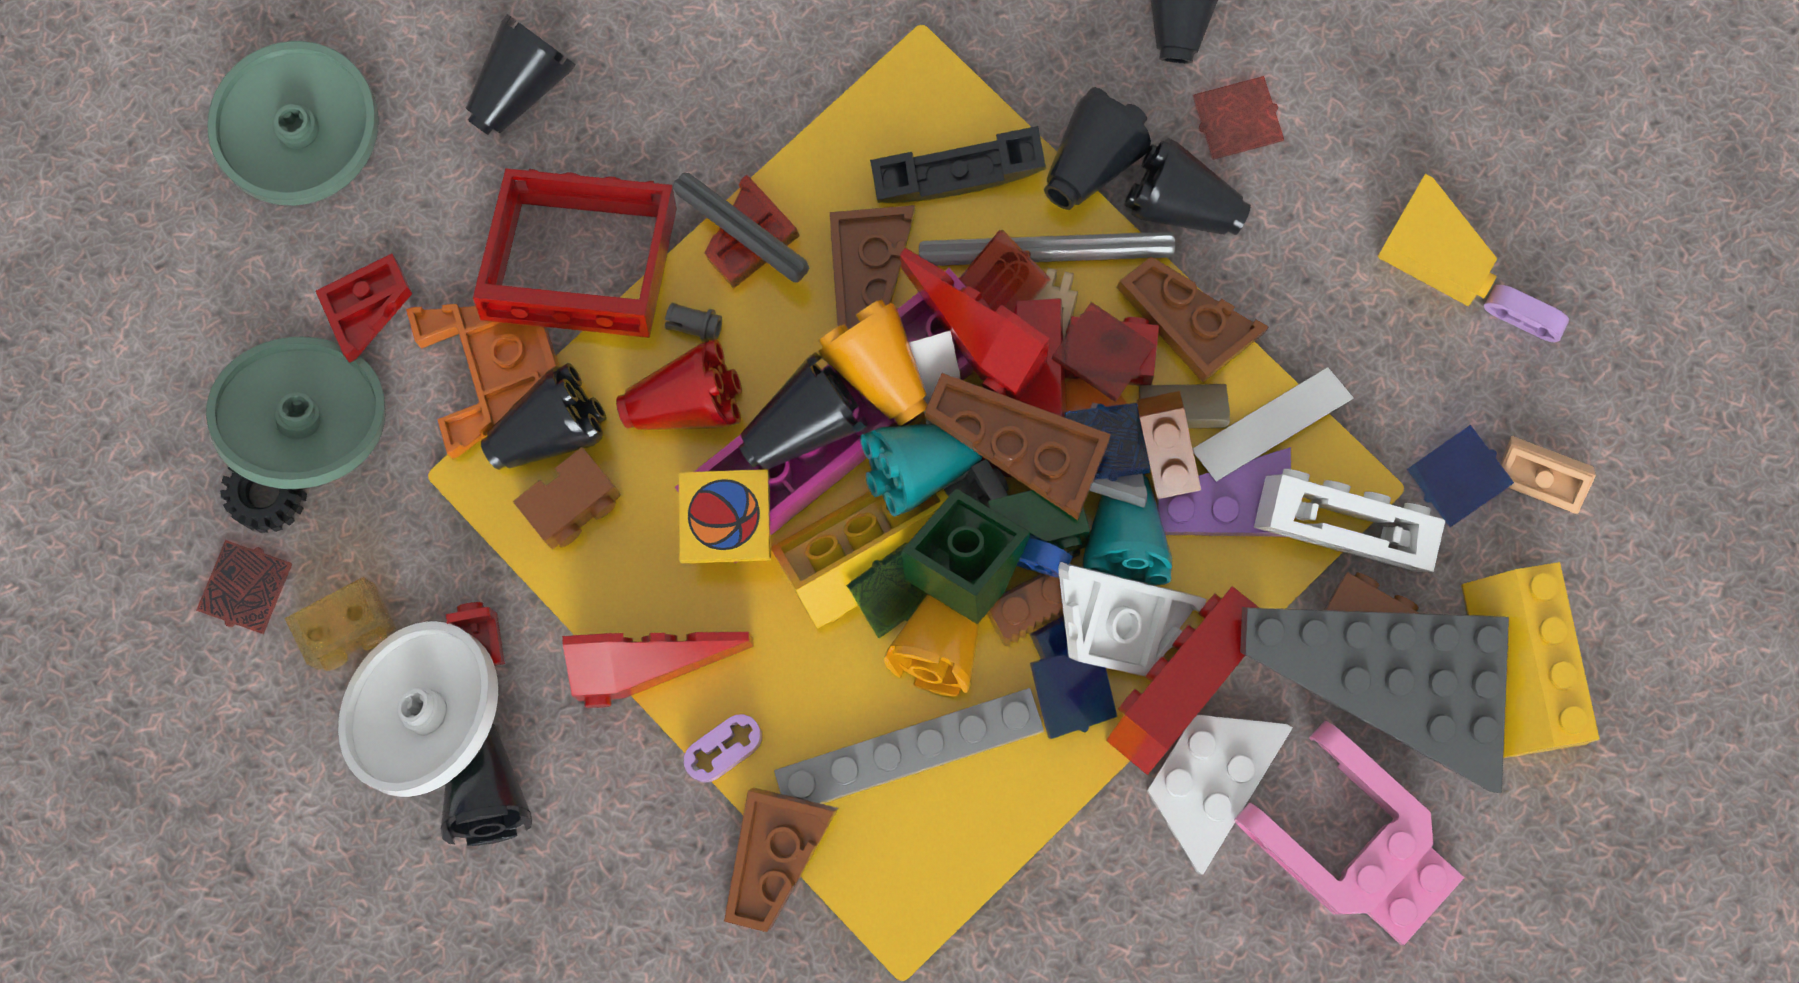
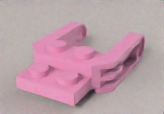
M1324 721L1309 739L1311 741L1315 740L1340 763L1337 768L1393 818L1392 822L1382 826L1344 868L1339 880L1331 875L1269 816L1252 803H1249L1234 819L1235 823L1333 915L1368 914L1400 945H1405L1465 877L1432 848L1431 812L1333 724Z

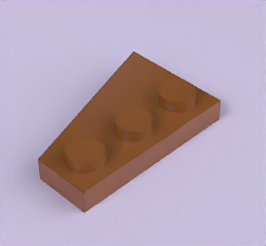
M915 205L829 212L838 326L846 324L847 328L851 329L860 323L856 314L875 301L882 299L885 305L892 302L901 267L900 253L906 248L915 214Z
M754 787L748 790L724 922L768 932L773 927L839 808Z

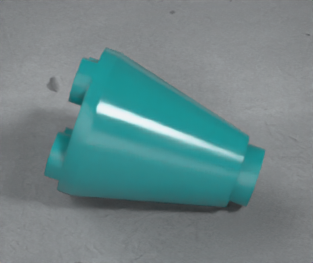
M933 423L881 427L860 436L863 452L869 459L871 471L866 473L869 490L874 497L882 495L889 512L894 517L911 511L969 471L972 466L981 462L983 457Z
M1142 468L1144 485L1147 489L1145 507L1143 508L1101 494L1083 557V568L1152 585H1164L1171 581L1172 555L1150 481L1145 476V470Z

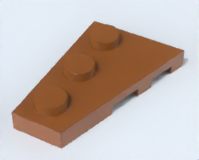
M1153 257L1147 259L1121 279L1116 287L1143 318L1150 321L1149 324L1159 325L1158 334L1202 382H1205L1264 335L1269 326L1257 319L1252 322L1235 312V306L1222 298L1220 301H1217L1197 289L1195 282Z

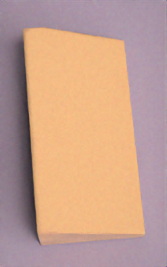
M1511 436L1494 483L1578 514L1596 474L1593 466Z

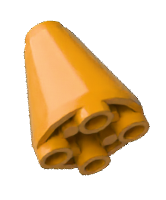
M881 299L857 313L856 317L860 323L851 329H848L846 324H843L821 337L818 341L823 348L818 352L824 361L889 420L894 418L897 424L902 426L926 410L928 404L924 397L927 394L898 310L893 302L885 305Z

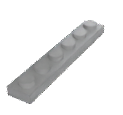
M1028 688L774 770L781 794L823 804L1043 733L1044 729L1031 689Z

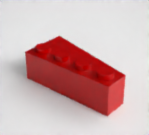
M1233 586L1222 598L1216 593L1213 594L1198 613L1204 618L1196 630L1189 624L1172 644L1178 650L1170 661L1162 656L1145 676L1151 682L1145 691L1141 694L1137 689H1134L1118 708L1124 716L1106 741L1147 775L1246 656L1240 653L1242 607H1259Z

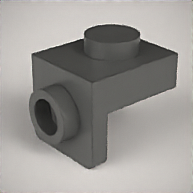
M985 459L972 466L965 478L945 488L944 491L950 496L957 488L988 507L989 500L1008 496L1006 492L1009 488L1001 471L996 467L992 469L988 460Z

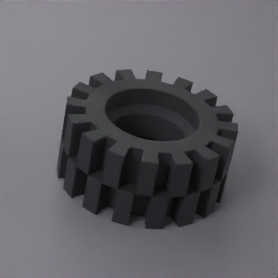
M230 467L227 468L233 473L230 478L223 476L221 482L227 486L226 490H220L221 498L227 502L223 506L227 512L232 514L231 517L245 527L251 530L255 529L260 533H268V529L277 532L283 530L282 524L286 523L290 526L295 521L292 518L295 512L301 514L304 508L300 506L301 500L306 501L307 493L303 491V488H279L278 498L273 504L263 508L255 507L249 498V491L254 482L239 475Z

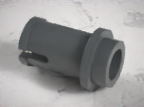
M672 302L665 317V320H667L665 329L698 336L701 342L718 339L722 327V316L716 315L713 309L704 312Z

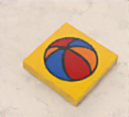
M768 470L678 472L679 561L681 564L771 560L770 481Z

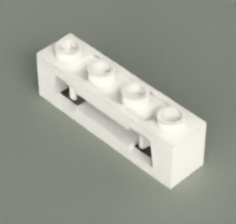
M1283 469V473L1280 475L1266 476L1254 528L1410 571L1434 572L1445 520L1430 516L1431 508L1413 503H1404V508L1390 504L1391 497L1374 492H1364L1363 497L1349 493L1351 486L1336 481L1324 480L1323 485L1308 482L1309 474L1292 469ZM1302 498H1307L1311 500V503L1302 502L1301 500ZM1318 507L1374 523L1393 522L1400 524V527H1383L1381 538H1376L1326 523L1302 524L1295 522L1294 519L1297 518V520L1301 521L1316 520ZM1389 544L1397 545L1398 550L1389 548Z

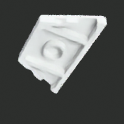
M1060 562L1058 567L1069 658L1087 664L1146 676L1155 663L1162 656L1164 657L1167 650L1173 647V642L1182 633L1179 628L1193 610L1200 612L1207 600L1196 595Z
M1196 715L1182 733L1147 792L1165 818L1176 840L1179 841L1189 857L1195 871L1203 875L1236 822L1234 819L1244 809L1293 727L1281 723Z

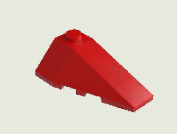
M904 248L900 253L902 270L946 332L951 331L952 340L978 377L984 381L981 384L982 387L1019 400L1047 364L1050 338L1002 305L999 306L996 312L991 310L990 306L982 299L981 293L969 285L967 288L962 287L961 290L953 287L955 284L954 280L944 270L909 249Z

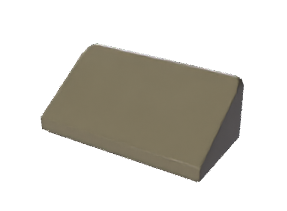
M1226 384L1139 385V399L1180 391L1188 428H1227L1230 423Z

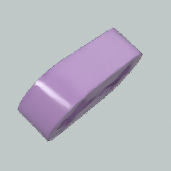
M1505 285L1493 286L1484 304V308L1489 314L1549 342L1560 341L1569 323V318L1562 311Z
M744 714L734 715L722 722L686 750L684 767L687 773L693 779L700 782H712L720 778L760 747L762 731L759 724L752 717ZM739 724L743 729L749 726L752 727L753 731L748 735L751 741L749 745L744 747L741 743L737 742L726 749L724 744L735 736L732 730L735 725ZM718 748L721 749L722 753L712 760L714 769L708 773L704 769L695 771L693 766L698 763L696 754L699 751L709 755Z

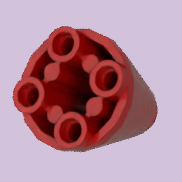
M717 339L697 345L627 388L625 394L617 396L616 406L620 420L627 429L633 427L638 430L725 428L741 422V415L735 395L741 394L742 387L736 370L727 369L722 346Z

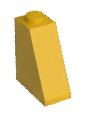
M1425 173L1380 251L1378 258L1469 307L1477 295L1484 299L1497 276L1490 271L1497 261V257L1435 179Z

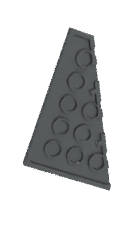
M1242 607L1240 653L1310 690L1313 694L1351 713L1363 722L1376 727L1411 749L1483 787V789L1493 793H1502L1509 617Z

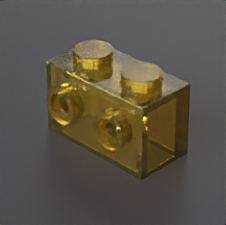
M365 577L359 578L284 618L306 664L317 670L323 668L324 671H330L342 666L349 660L347 655L361 647L364 650L375 648L380 642L388 638L387 633L396 629L375 584Z

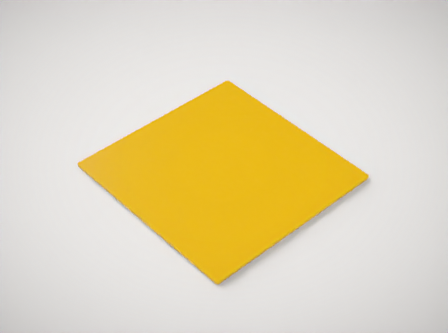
M918 25L726 200L807 261L809 271L801 281L792 282L710 219L706 218L667 253L650 338L582 331L556 355L559 367L567 363L574 366L582 380L581 388L588 399L596 398L605 411L606 420L600 423L603 431L602 439L595 445L584 449L621 495L615 500L616 506L612 511L598 520L593 517L580 528L582 530L581 534L572 543L565 547L558 545L552 550L513 503L516 498L539 480L547 486L557 478L559 474L554 468L576 451L514 468H507L505 466L497 470L484 455L480 440L457 458L452 459L447 454L428 474L429 481L573 635L623 633V637L632 638L633 642H642L641 637L647 636L649 633L677 635L678 641H686V635L694 632H749L753 637L752 648L631 695L684 753L694 742L734 715L744 714L750 716L759 724L762 731L760 747L720 778L712 781L742 815H744L747 793L751 788L754 787L781 794L774 772L776 769L1018 691L1031 689L1044 729L1043 733L823 803L839 809L804 869L801 878L899 981L909 979L1130 762L1106 740L1124 716L1118 710L1121 704L1134 689H1137L1142 694L1151 683L1142 675L1087 664L1069 658L1064 618L1058 617L1057 622L1050 621L1049 626L1042 625L1041 631L1034 629L1033 635L1027 633L1025 639L1019 637L1017 643L1011 641L1010 647L1003 645L986 614L979 622L972 679L968 692L964 693L961 688L959 696L952 697L935 694L914 686L916 677L905 671L902 677L899 678L886 667L884 662L887 649L927 594L925 592L923 598H921L924 591L913 586V584L912 587L916 589L913 592L919 594L922 591L920 598L913 605L912 603L918 596L900 585L894 584L887 592L886 590L882 591L868 608L866 607L873 599L865 607L863 606L868 600L863 602L861 606L858 605L847 611L838 620L828 622L817 629L772 550L770 561H740L736 564L734 562L681 564L679 561V493L675 488L679 484L678 472H694L737 438L800 365L814 352L819 354L818 351L823 347L818 340L838 327L829 212L915 205V214L906 248L919 255V244L922 241L998 238L1002 232L1009 238L1141 233L1099 191L1095 192L1081 204L1074 205L1070 210L1062 209L1051 202L1046 196L1044 188L1048 184L1047 176L1057 151L1041 136L1046 169L996 187L956 196L911 202L878 203L870 162L872 159L912 152L913 156L917 157L996 141V134L1031 127L925 25ZM1167 257L1155 258L1156 260L1160 261L1161 263L1165 264L1166 266L1170 267L1171 269L1188 278ZM1149 258L1033 262L1045 275L1048 268L1057 270L1054 284L1056 287H1061L1065 272L1074 274L1071 290L1078 291L1073 316L1080 317L1082 313L1094 312L1105 315L1106 320L1123 321L1126 317L1143 318L1116 287L1121 279ZM1006 263L995 264L975 290L983 295L1006 268ZM1015 263L1010 267L1014 268L1018 273L1020 263ZM1022 263L1019 276L1023 277L1025 282H1027L1031 269ZM975 264L942 265L937 267L944 271L950 268L962 280ZM901 267L892 302L897 309L918 293ZM1008 269L984 296L983 300L989 306L1015 277L1014 270ZM644 275L620 298L639 299ZM1016 278L991 307V310L996 312L1000 305L1005 307L1023 287L1024 281L1021 278ZM672 302L704 312L713 309L716 315L722 316V327L717 340L722 346L727 369L736 370L742 387L741 394L735 395L741 415V422L739 424L725 428L638 430L635 427L627 429L622 424L616 406L618 395L625 394L627 388L697 345L705 343L701 342L698 336L665 329L666 313ZM1069 327L1067 339H1066L1065 346H1064L1065 369H1066V360H1067V351H1068V342H1069L1070 327ZM1158 334L1152 385L1226 384L1230 410V423L1228 427L1299 385L1256 342L1243 350L1205 382H1202ZM1107 340L1100 345L1102 351L1111 356L1118 355L1124 350L1122 345L1115 340ZM823 359L816 362L821 370L828 365ZM975 371L963 380L982 387L981 384L984 382ZM1065 378V383L1074 379ZM1108 383L1119 391L1125 399L1127 407L1130 406L1137 413L1136 416L1128 407L1129 413L1135 415L1136 423L1139 422L1138 428L1140 426V417L1136 400L1139 399V386ZM924 412L909 425L920 424L925 419ZM1330 413L1258 456L1261 457L1291 447V469L1309 474L1308 482L1323 485L1324 480L1344 483L1351 486L1349 491L1351 494L1363 497L1364 492H1374L1391 497V505L1404 492L1403 484ZM1188 428L1192 448L1226 428ZM1140 429V431H1137L1139 436L1137 435L1138 446L1140 447L1142 440L1144 446L1142 450L1144 451H1141V455L1143 456L1142 459H1146L1142 463L1148 466L1142 468L1145 470V476L1150 481L1157 505V495L1143 431ZM1194 454L1198 476L1209 473ZM866 458L770 536L771 547L869 492L866 481V473L871 471L869 459ZM1005 477L1009 488L1006 492L1008 496L1032 490L1014 477ZM1089 491L1083 506L1090 532L1101 498V494ZM1302 498L1301 500L1302 502L1311 503V500L1307 498ZM1318 507L1316 520L1301 521L1297 520V518L1294 519L1295 522L1302 524L1326 523L1358 533H1363L1374 523ZM1166 535L1172 555L1171 581L1167 584L1156 586L1207 599L1206 603L1214 593L1222 598L1233 586L1259 608L1286 609L1343 552L1290 537ZM1086 548L1079 549L1080 555L1072 558L1071 565L1083 567V557ZM1016 566L1005 592L1041 573ZM903 579V580L900 581V582H906V584H902V585H904L905 587H908V584H909L908 581H906L905 579ZM895 587L892 590V592L885 598V596L891 591V589ZM903 593H905V594L899 599V601L893 606V604L898 600V598H899ZM881 597L890 602L891 605L881 616H878L869 611V609ZM912 597V600L906 605V607L900 612V614L897 617H895ZM881 599L880 603L884 604V608L880 611L876 610V608L873 609V611H875L878 614H881L883 610L889 605ZM901 601V603L896 607V609H895V610L890 614V616L885 620V618L889 615V613H890V612L895 608V606ZM904 602V604L893 615V617L889 621H887L892 616V614L898 609V607ZM893 606V608L888 612V614L884 618H882L887 613V611ZM1193 610L1179 629L1183 631L1189 624L1196 630L1204 618L1198 614L1199 611ZM865 612L886 624H878L873 627V624L877 623L873 622L871 624L870 617L868 618ZM881 625L882 627L876 631V628ZM1174 647L1170 648L1165 653L1164 658L1170 661L1178 650ZM739 724L735 725L732 728L735 736L724 744L726 749L737 742L741 743L744 747L749 745L751 741L748 735L753 731L752 727L749 726L743 729ZM718 748L709 755L699 751L696 754L698 758L696 766L708 773L714 769L712 760L722 753L721 749Z

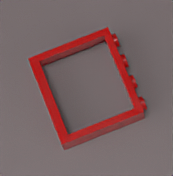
M505 168L473 294V300L480 320L650 338L677 210L673 186L654 183V181L621 180L612 176L599 178L580 176L572 172L558 174L539 172L530 168L529 171ZM522 204L656 217L640 298L630 299L502 285Z

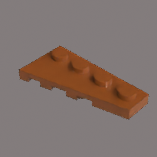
M941 373L925 410V418L1078 520L1109 444L1111 434Z

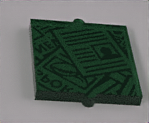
M907 543L901 545L882 560H875L871 568L846 585L878 638L884 636L904 620L908 621L928 594L905 580L902 550Z

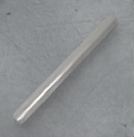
M1171 232L1010 238L1032 262L1171 257L1175 252V238ZM997 238L922 241L919 244V256L935 266L976 264ZM1013 251L1001 257L1007 263L1019 260L1017 254ZM1019 253L1022 261L1029 262L1023 254ZM999 260L997 263H1006V262H1005L1004 260Z

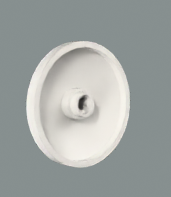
M437 621L421 622L407 626L380 642L356 669L345 691L338 721L339 744L344 760L353 774L363 783L380 792L393 796L410 797L428 793L443 786L465 769L486 740L497 708V673L493 660L486 648L464 630L452 624Z

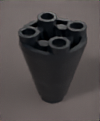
M1151 0L1156 48L1160 50V60L1181 64L1193 63L1194 54L1199 51L1218 0Z
M1092 87L1076 104L1047 176L1048 184L1045 186L1044 192L1048 199L1058 207L1070 210L1074 205L1081 204L1142 158L1148 152L1151 145L1150 135L1144 126L1147 121L1146 114L1136 105L1127 104L1125 106L1109 97L1102 89Z
M1167 138L1165 141L1162 140L1158 146L1154 144L1150 146L1141 165L1142 168L1146 169L1140 185L1137 183L1133 184L1124 203L1125 207L1132 209L1131 214L1134 217L1144 221L1223 235L1227 232L1237 235L1240 232L1251 208L1249 203L1243 201L1242 195L1178 142Z
M567 363L562 367L556 365L548 370L487 432V437L481 440V448L487 460L497 470L505 466L507 468H514L576 451L581 447L587 448L595 445L602 439L603 431L600 423L606 420L605 411L596 398L588 399L581 388L582 380L574 366Z

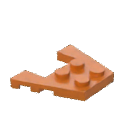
M458 304L442 305L441 309L424 310L422 306L406 309L414 340L421 349L455 335H460L479 403L437 419L446 452L452 459L459 457L487 436V432L548 370L556 365L559 366L547 327L480 320L476 306L459 307Z

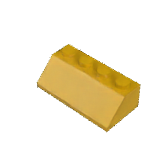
M943 489L913 510L895 517L889 512L882 495L874 497L869 491L771 547L773 554L817 629L828 622L838 620L844 613L860 605L858 601H863L866 598L861 597V600H857L859 580L862 575L872 571L865 588L870 587L879 564L875 587L879 583L877 578L880 567L903 565V558L899 563L894 561L897 556H902V553H893L902 551L904 548L901 547L906 546L946 501L949 496ZM890 556H894L893 563L889 560ZM897 567L882 569L881 573L888 576L889 574L884 572L889 573ZM901 571L895 574L894 576L892 575L891 578H900L904 574V571ZM881 574L879 577V581L884 577ZM868 575L866 576V578L862 576L861 580H863V582L861 584V588L864 587ZM885 577L866 600H869L877 591L872 597L874 599L887 582L888 585L882 591L896 583ZM854 581H855V595L853 594V582H854ZM884 581H886V582L883 584V586L877 591V589L882 585V583H883ZM871 589L861 590V596L868 595Z
M1560 562L1515 569L1462 584L1461 588L1467 615L1509 617L1503 758L1587 745L1600 740Z

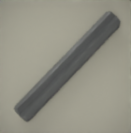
M682 173L675 180L673 189L676 195L792 282L801 281L808 273L809 265L803 257L690 173Z

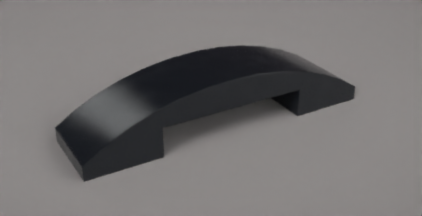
M1035 126L996 134V141L914 157L912 152L872 159L870 162L878 203L911 202L956 196L1010 183L1045 170L1046 165L1039 128Z

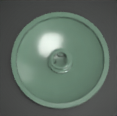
M288 41L272 44L249 54L239 61L225 75L216 89L210 104L207 122L208 138L212 153L220 168L232 182L247 194L261 201L291 206L317 202L347 186L361 172L370 158L376 143L379 125L378 109L374 94L358 68L344 55L334 49L306 41Z
M314 337L276 339L245 351L231 361L219 374L210 390L206 406V419L210 437L222 460L232 470L250 481L281 489L315 487L332 482L350 473L367 459L378 444L386 417L382 386L371 366L361 356L349 363L338 343Z

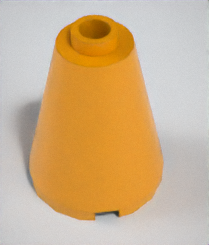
M927 594L887 649L884 656L885 665L899 678L902 677L904 671L916 677L913 685L920 689L952 697L959 696L961 688L966 693L969 690L972 679L979 623H974Z

